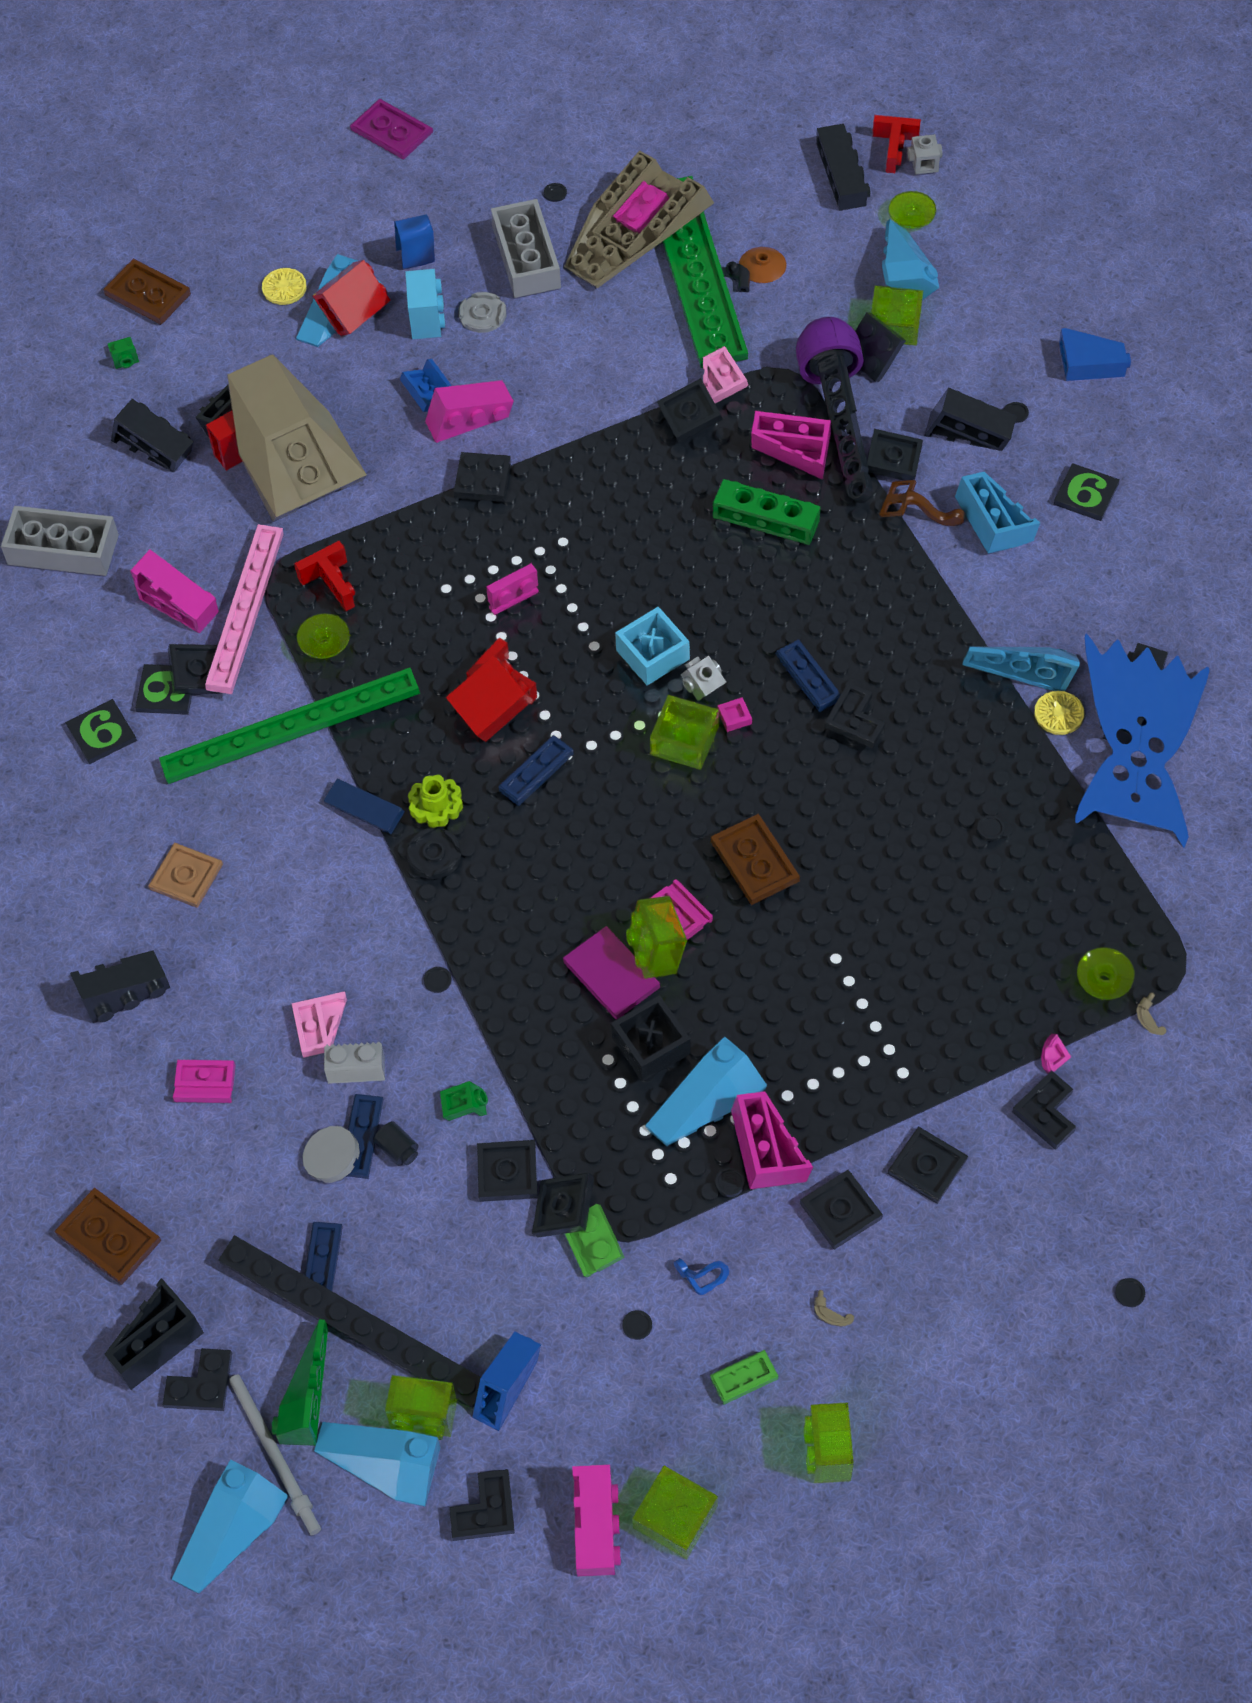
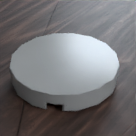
M488 292L474 293L471 295V298L467 300L465 298L459 306L460 322L468 330L477 333L490 332L499 328L507 317L504 301L502 302L496 294Z
M330 1126L321 1129L305 1145L303 1165L308 1174L316 1180L323 1181L324 1183L339 1181L351 1173L355 1167L353 1164L360 1154L359 1143L350 1131L341 1126Z

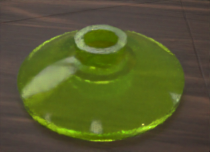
M906 191L896 195L890 201L888 209L889 215L899 226L911 229L928 225L936 215L934 201L928 195L917 191Z
M318 614L308 618L302 623L297 633L300 649L308 656L318 659L336 656L345 649L350 638L347 624L340 617L332 614Z
M1093 949L1087 952L1078 964L1077 977L1080 985L1088 994L1099 999L1111 1000L1123 996L1130 990L1134 981L1135 974L1132 963L1123 953L1115 949ZM1100 976H1107L1109 980H1103Z

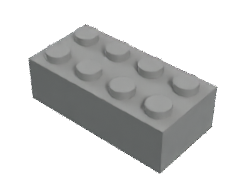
M534 199L491 208L493 231L514 298L560 289V268L538 200Z
M14 506L1 549L8 565L106 576L119 534L112 516Z

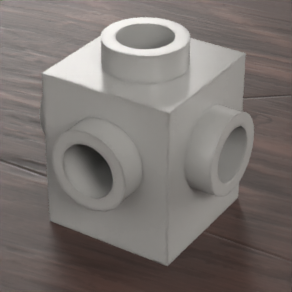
M935 134L912 137L911 147L907 148L908 161L913 163L915 174L939 171L942 146L937 144Z
M709 656L703 660L696 657L685 665L687 670L681 674L683 685L690 693L694 694L698 701L726 683L721 675L719 664L715 660H711Z

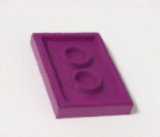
M378 99L350 125L352 131L403 160L433 133L432 127L382 99Z
M607 926L563 957L564 964L616 1020L660 988V983Z

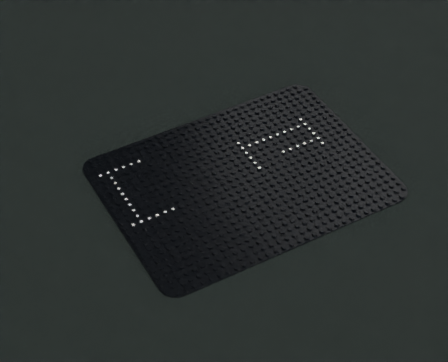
M766 366L744 373L743 375L747 379L748 386L715 403L723 420L678 443L660 407L511 465L504 502L454 498V488L296 549L290 554L284 555L276 563L265 590L268 608L315 701L411 668L420 694L329 726V729L359 789L388 801L405 811L392 834L380 831L554 1177L588 1172L593 1175L594 1182L590 1207L596 1204L601 1205L610 1227L619 1242L629 1243L652 1237L754 1190L749 1187L731 1112L716 1122L712 1121L699 1127L696 1132L668 1146L645 1128V1125L702 1058L724 1037L747 1055L767 1084V1087L762 1092H766L784 1120L783 1125L790 1136L794 1137L798 1142V1148L804 1158L813 1163L1041 1058L1044 1043L1051 1034H1057L1064 1046H1068L1137 1014L1138 1004L1143 997L1147 998L1150 993L1155 994L1151 1001L1153 1003L1151 1007L1161 1003L1176 992L1186 974L1187 953L1178 932L1099 813L1093 811L1079 823L1075 822L1076 812L1085 792L1042 727L1038 725L1034 715L1010 679L962 665L969 647L988 646L902 516L880 517L879 513L887 493L875 475L868 473L873 486V493L869 500L864 503H858L848 496L845 486L847 479L842 472L832 425H830V440L823 479L752 448L751 432L755 411L829 420L826 402L818 389L812 383L804 380L801 374L789 369ZM853 443L847 447V454L853 451L855 447ZM859 463L853 466L851 475L859 470ZM723 479L736 481L743 485L761 488L768 492L786 495L796 500L811 502L814 505L820 506V522L810 545L713 518V502ZM864 484L857 488L856 496L863 492ZM894 504L889 505L887 512L898 511ZM340 540L345 548L347 563L340 566L339 569L341 570L344 582H350L355 591V596H353L355 607L345 611L321 576L302 585L297 578L294 563ZM532 563L537 570L538 586L536 587L539 592L494 615L489 609L490 603L488 602L486 586ZM659 607L689 640L690 659L649 685H646L616 651L615 632ZM500 637L508 642L509 658L507 661L516 671L536 683L537 698L485 742L473 732L446 697L467 679L466 672ZM799 639L841 694L848 682L872 692V699L866 707L864 714L885 722V728L874 748H870L825 728V721L835 704L819 712L777 658V650ZM709 656L711 660H715L719 664L721 675L726 683L698 701L694 694L690 693L683 685L681 674L687 670L685 665L696 657L703 660ZM743 697L752 717V724L727 732L718 713V705ZM555 735L573 749L574 755L520 806L516 805L499 791L498 786L551 736ZM441 775L444 781L453 779L456 785L461 788L463 809L457 819H448L446 826L435 827L436 830L443 831L445 829L450 831L457 837L461 845V861L458 868L450 875L441 879L420 877L411 869L407 860V849L411 838L418 832L431 828L427 821L418 823L411 816L408 793L415 783L423 784V779L426 776ZM759 814L799 874L800 882L751 905L712 845L711 836ZM993 815L1003 821L1005 830L999 840L993 842L985 841L978 835L977 824L982 817ZM675 879L713 915L711 923L705 924L703 929L683 944L646 908V901L664 887H669L673 884ZM606 926L660 983L658 990L627 1013L660 995L691 1039V1054L643 1082L612 1039L611 1023L616 1019L563 962V957ZM735 1168L743 1174L745 1183L739 1195L725 1197L717 1191L715 1178L722 1169Z

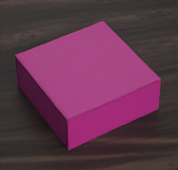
M743 697L718 705V713L727 732L752 724V717Z

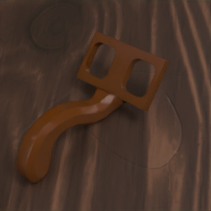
M916 480L893 481L879 513L880 517L903 516L907 505H916L931 520L945 526L961 525L966 518V513L962 509H954L947 513L936 509L924 496L913 491L917 483ZM909 485L905 493L894 494L898 486ZM902 503L898 511L887 512L889 505Z

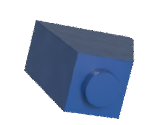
M1061 328L1059 348L1066 381L1125 377L1127 368L1131 366L1130 353H1126L1124 343Z
M514 1331L480 1378L472 1418L497 1431L500 1430L537 1364L541 1348L540 1343Z

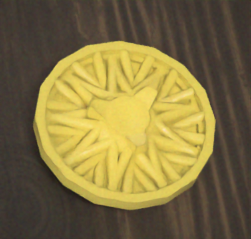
M291 268L274 270L262 282V292L265 298L279 305L298 301L304 296L307 289L306 279L303 274Z
M1052 691L1045 693L1038 699L1034 708V717L1038 725L1045 731L1055 735H1066L1074 732L1081 726L1084 720V707L1081 701L1073 694L1065 691Z

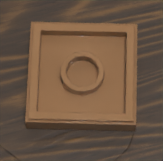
M174 842L148 887L152 891L198 908L221 869L223 862Z

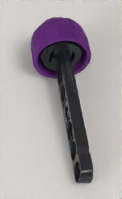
M823 317L807 324L798 337L796 344L797 361L800 374L804 380L812 384L822 385L842 472L847 479L845 481L847 494L856 502L864 503L872 496L873 486L871 477L868 475L869 468L849 379L861 369L864 361L858 335L849 324L836 317ZM841 382L839 389L833 392L832 389L835 383ZM845 401L844 409L837 413L839 404ZM851 443H855L853 451L847 454V447ZM859 463V470L851 475L853 466ZM864 484L863 492L856 496L857 488Z

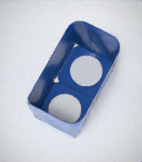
M427 214L394 221L396 251H402V270L435 262L434 231Z

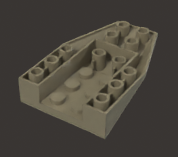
M639 150L594 203L564 267L574 275L599 288L714 204L703 185L689 177L682 182L664 172L656 159ZM645 181L648 185H652L667 193L669 200L639 234L628 229L622 223L616 222L613 215L638 186Z
M273 354L227 374L239 456L273 522L338 489L340 491L364 480L367 474L330 412Z

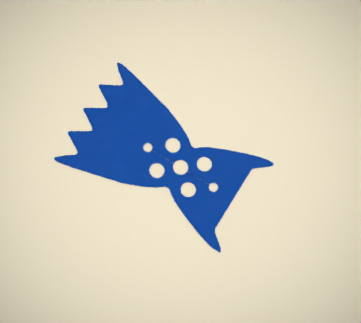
M1086 633L1084 638L1094 703L1104 735L1113 753L1102 763L1088 786L1076 812L1075 822L1079 823L1093 811H1098L1173 831L1181 845L1185 848L1189 838L1186 822L1173 781L1165 769V763L1179 749L1190 729L1207 683L1209 667L1204 668L1191 679L1188 677L1179 656H1176L1165 669L1160 670L1149 648H1146L1135 661L1130 662L1118 639L1102 655L1093 640ZM1140 716L1144 717L1147 722L1146 725H1139L1137 718ZM1119 729H1126L1130 732L1132 740L1129 744H1122L1118 741L1116 733ZM1151 738H1159L1163 742L1164 750L1162 752L1155 753L1150 749L1148 743ZM1139 751L1145 755L1147 762L1144 766L1138 767L1132 763L1131 754L1133 752ZM1121 765L1128 770L1129 776L1127 780L1120 781L1113 775L1115 766ZM1149 774H1155L1160 778L1161 787L1155 790L1147 786L1146 777ZM1132 793H1137L1140 796L1139 802L1132 801Z

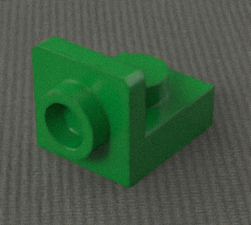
M131 336L107 343L116 369L121 367L129 368L139 362Z
M471 1081L440 1091L443 1118L451 1121L473 1112L479 1116L487 1115L486 1104L488 1103L486 1092Z

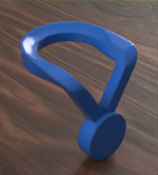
M681 1258L674 1261V1266L682 1278L686 1277L699 1295H704L716 1286L723 1284L729 1275V1268L722 1261L710 1263L699 1272L689 1269ZM715 1268H721L719 1277L702 1288L694 1280Z

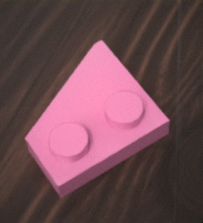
M725 346L703 357V383L714 403L748 386L747 379Z
M345 991L292 1003L303 1058L322 1054L327 1044L329 1046L334 1044L347 1001Z

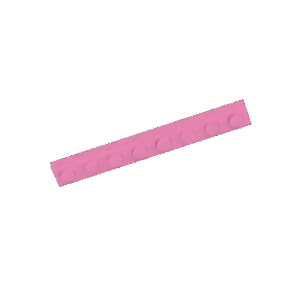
M257 525L205 683L206 690L226 694L233 693L283 538V528Z

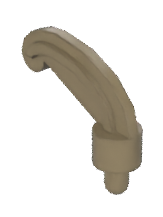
M1150 993L1147 998L1143 997L1138 1004L1137 1016L1142 1026L1150 1033L1164 1035L1166 1028L1163 1026L1158 1028L1148 1011L1153 1004L1151 1001L1155 996L1154 993Z
M823 1290L818 1291V1297L814 1298V1309L816 1315L822 1321L840 1327L850 1325L853 1322L854 1316L852 1314H847L843 1317L826 1307V1298L823 1297Z

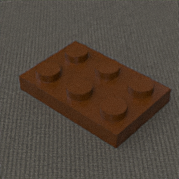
M134 258L103 289L105 296L160 325L191 295L188 286Z
M759 814L711 836L712 845L751 905L800 882L799 874Z
M95 1187L54 1231L59 1238L120 1285H123L161 1242L160 1237Z

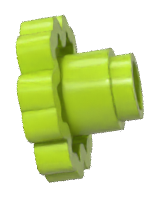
M441 775L426 776L423 779V784L415 783L408 793L411 816L418 823L427 821L431 828L446 826L448 819H457L463 809L461 788L456 785L453 779L444 781Z

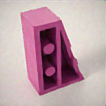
M766 1092L737 1095L731 1113L750 1189L807 1182L813 1166L809 1160L804 1158L798 1148V1142L794 1137L790 1136L783 1125L784 1120Z

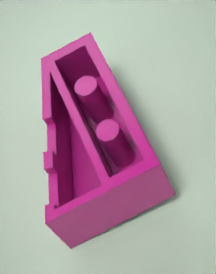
M503 380L435 388L425 422L437 443L509 417L514 401Z
M755 411L751 432L752 448L823 479L830 440L831 420Z
M150 549L130 570L140 600L198 633H201L219 612L216 598L210 592L203 590Z
M610 1465L572 1466L577 1577L615 1575V1566L621 1565L620 1546H614V1534H620L619 1515H613V1503H619L618 1484H612Z

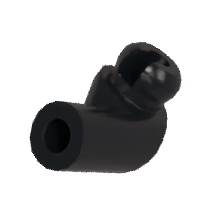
M735 261L729 262L726 265V272L738 282V292H749V270Z

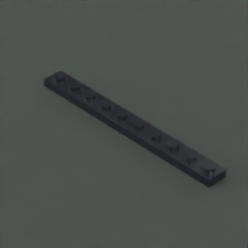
M234 1235L218 1259L220 1264L315 1319L325 1320L327 1326L471 1409L475 1406L480 1376Z

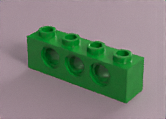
M723 479L713 502V518L810 545L820 522V506L814 505L811 502L796 500L786 495L768 492L761 488L743 485L736 481Z

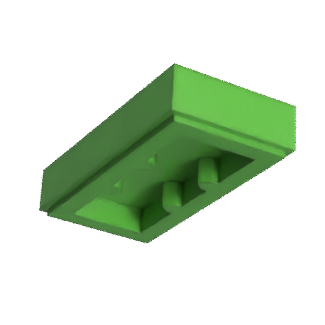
M763 1350L711 1374L710 1379L723 1405L778 1380V1374L766 1351Z

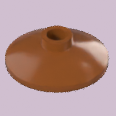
M770 247L752 248L746 251L739 260V264L749 270L750 281L756 283H770L779 279L785 273L787 267L784 256L779 251Z

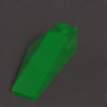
M319 1319L280 1403L278 1416L273 1417L272 1434L276 1435L280 1445L316 1446L328 1337V1326L323 1319Z

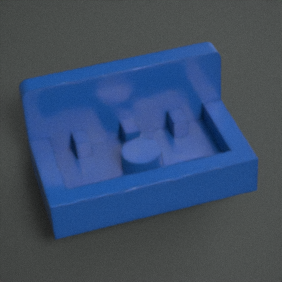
M427 359L422 370L402 372L400 381L423 412H428L435 388L452 386L433 359Z

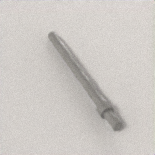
M240 1375L232 1376L229 1382L292 1500L291 1506L296 1516L302 1518L311 1536L319 1533L321 1527L311 1510L313 1508L308 1496L303 1495Z

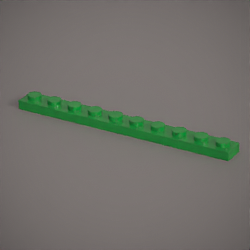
M407 668L159 757L165 778L168 784L418 695L420 691L411 668Z

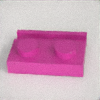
M643 181L613 217L616 222H620L628 229L640 234L669 200L667 193Z
M532 563L486 586L488 602L490 603L489 609L494 615L539 592L536 587L538 586L537 570Z
M677 879L669 887H664L646 901V908L681 944L703 929L705 924L711 923L713 920V915Z
M177 1060L174 1083L175 1091L173 1093L174 1102L232 1103L231 1096L236 1067L234 1060Z

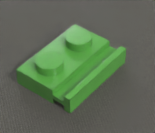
M599 1204L589 1208L586 1231L565 1234L584 1277H589L597 1271L600 1272L625 1258Z

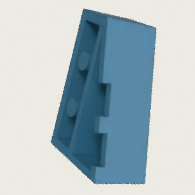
M980 472L961 478L955 498L966 513L967 519L988 554L1034 541L1040 522L1036 518L1031 519L1022 511L1024 507L1018 502L1014 504L1006 496V491L987 473Z

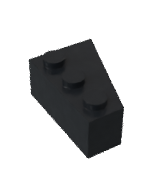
M948 387L930 413L924 436L931 437L932 434L947 436V441L954 442L955 438L971 441L970 445L1002 451L1011 440L1017 416Z
M131 399L114 418L112 442L117 444L118 441H121L131 446L129 450L134 453L140 450L149 455L148 460L172 472L176 471L192 451L194 441L191 440L189 435L183 431H178L165 418L158 417L145 404L138 403L134 399Z
M154 950L122 958L119 965L105 968L104 964L95 966L96 971L82 975H80L79 971L70 973L92 1023L98 1021L106 1022L115 1013L124 1009L132 1010L141 1001L150 997L158 998L170 988L167 977Z
M162 1278L156 1284L157 1289L148 1301L144 1300L139 1307L140 1312L132 1323L126 1324L104 1354L130 1390L139 1385L204 1333L195 1316Z

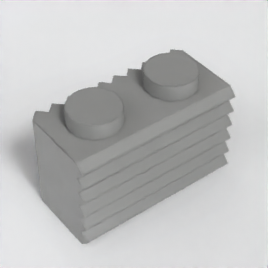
M362 1042L359 1045L357 1043L354 1045L351 1043L346 1045L344 1043L342 1046L340 1044L337 1046L334 1044L329 1046L327 1044L324 1047V1071L328 1084L385 1081V1056L382 1044L380 1042L377 1044L374 1042L369 1044L367 1042L365 1045Z

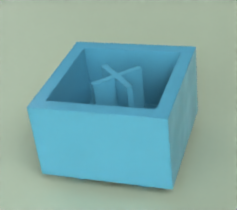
M435 269L405 271L412 339L441 337V328H445L444 313L440 314L444 310L443 295H438L442 293L441 278L436 279Z
M659 607L615 632L616 651L646 685H649L690 659L689 640Z

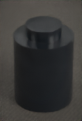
M394 1121L385 1124L374 1137V1143L398 1166L403 1164L409 1165L418 1156L417 1150L419 1145Z

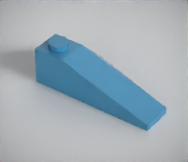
M889 219L886 222L885 231L887 246L883 250L886 259L882 261L885 284L912 301L921 302L939 288L937 270L908 231Z
M337 254L326 270L318 290L357 260ZM313 299L296 340L319 347L335 334L336 330Z
M969 647L962 665L1053 691H1065L1080 664L1076 654L1052 647Z
M724 1037L702 1058L645 1125V1128L668 1146L696 1132L699 1127L722 1119L724 1115L731 1112L737 1095L762 1092L767 1087V1084L747 1055Z
M322 1422L314 1452L396 1501L425 1507L441 1447L438 1437L411 1431Z
M230 1459L213 1489L172 1580L198 1594L202 1592L241 1552H244L259 1535L275 1522L289 1495L257 1472Z

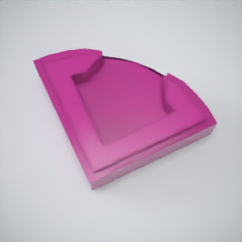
M1051 1034L1045 1041L1042 1049V1066L1047 1074L1050 1071L1055 1072L1071 1058L1057 1034Z

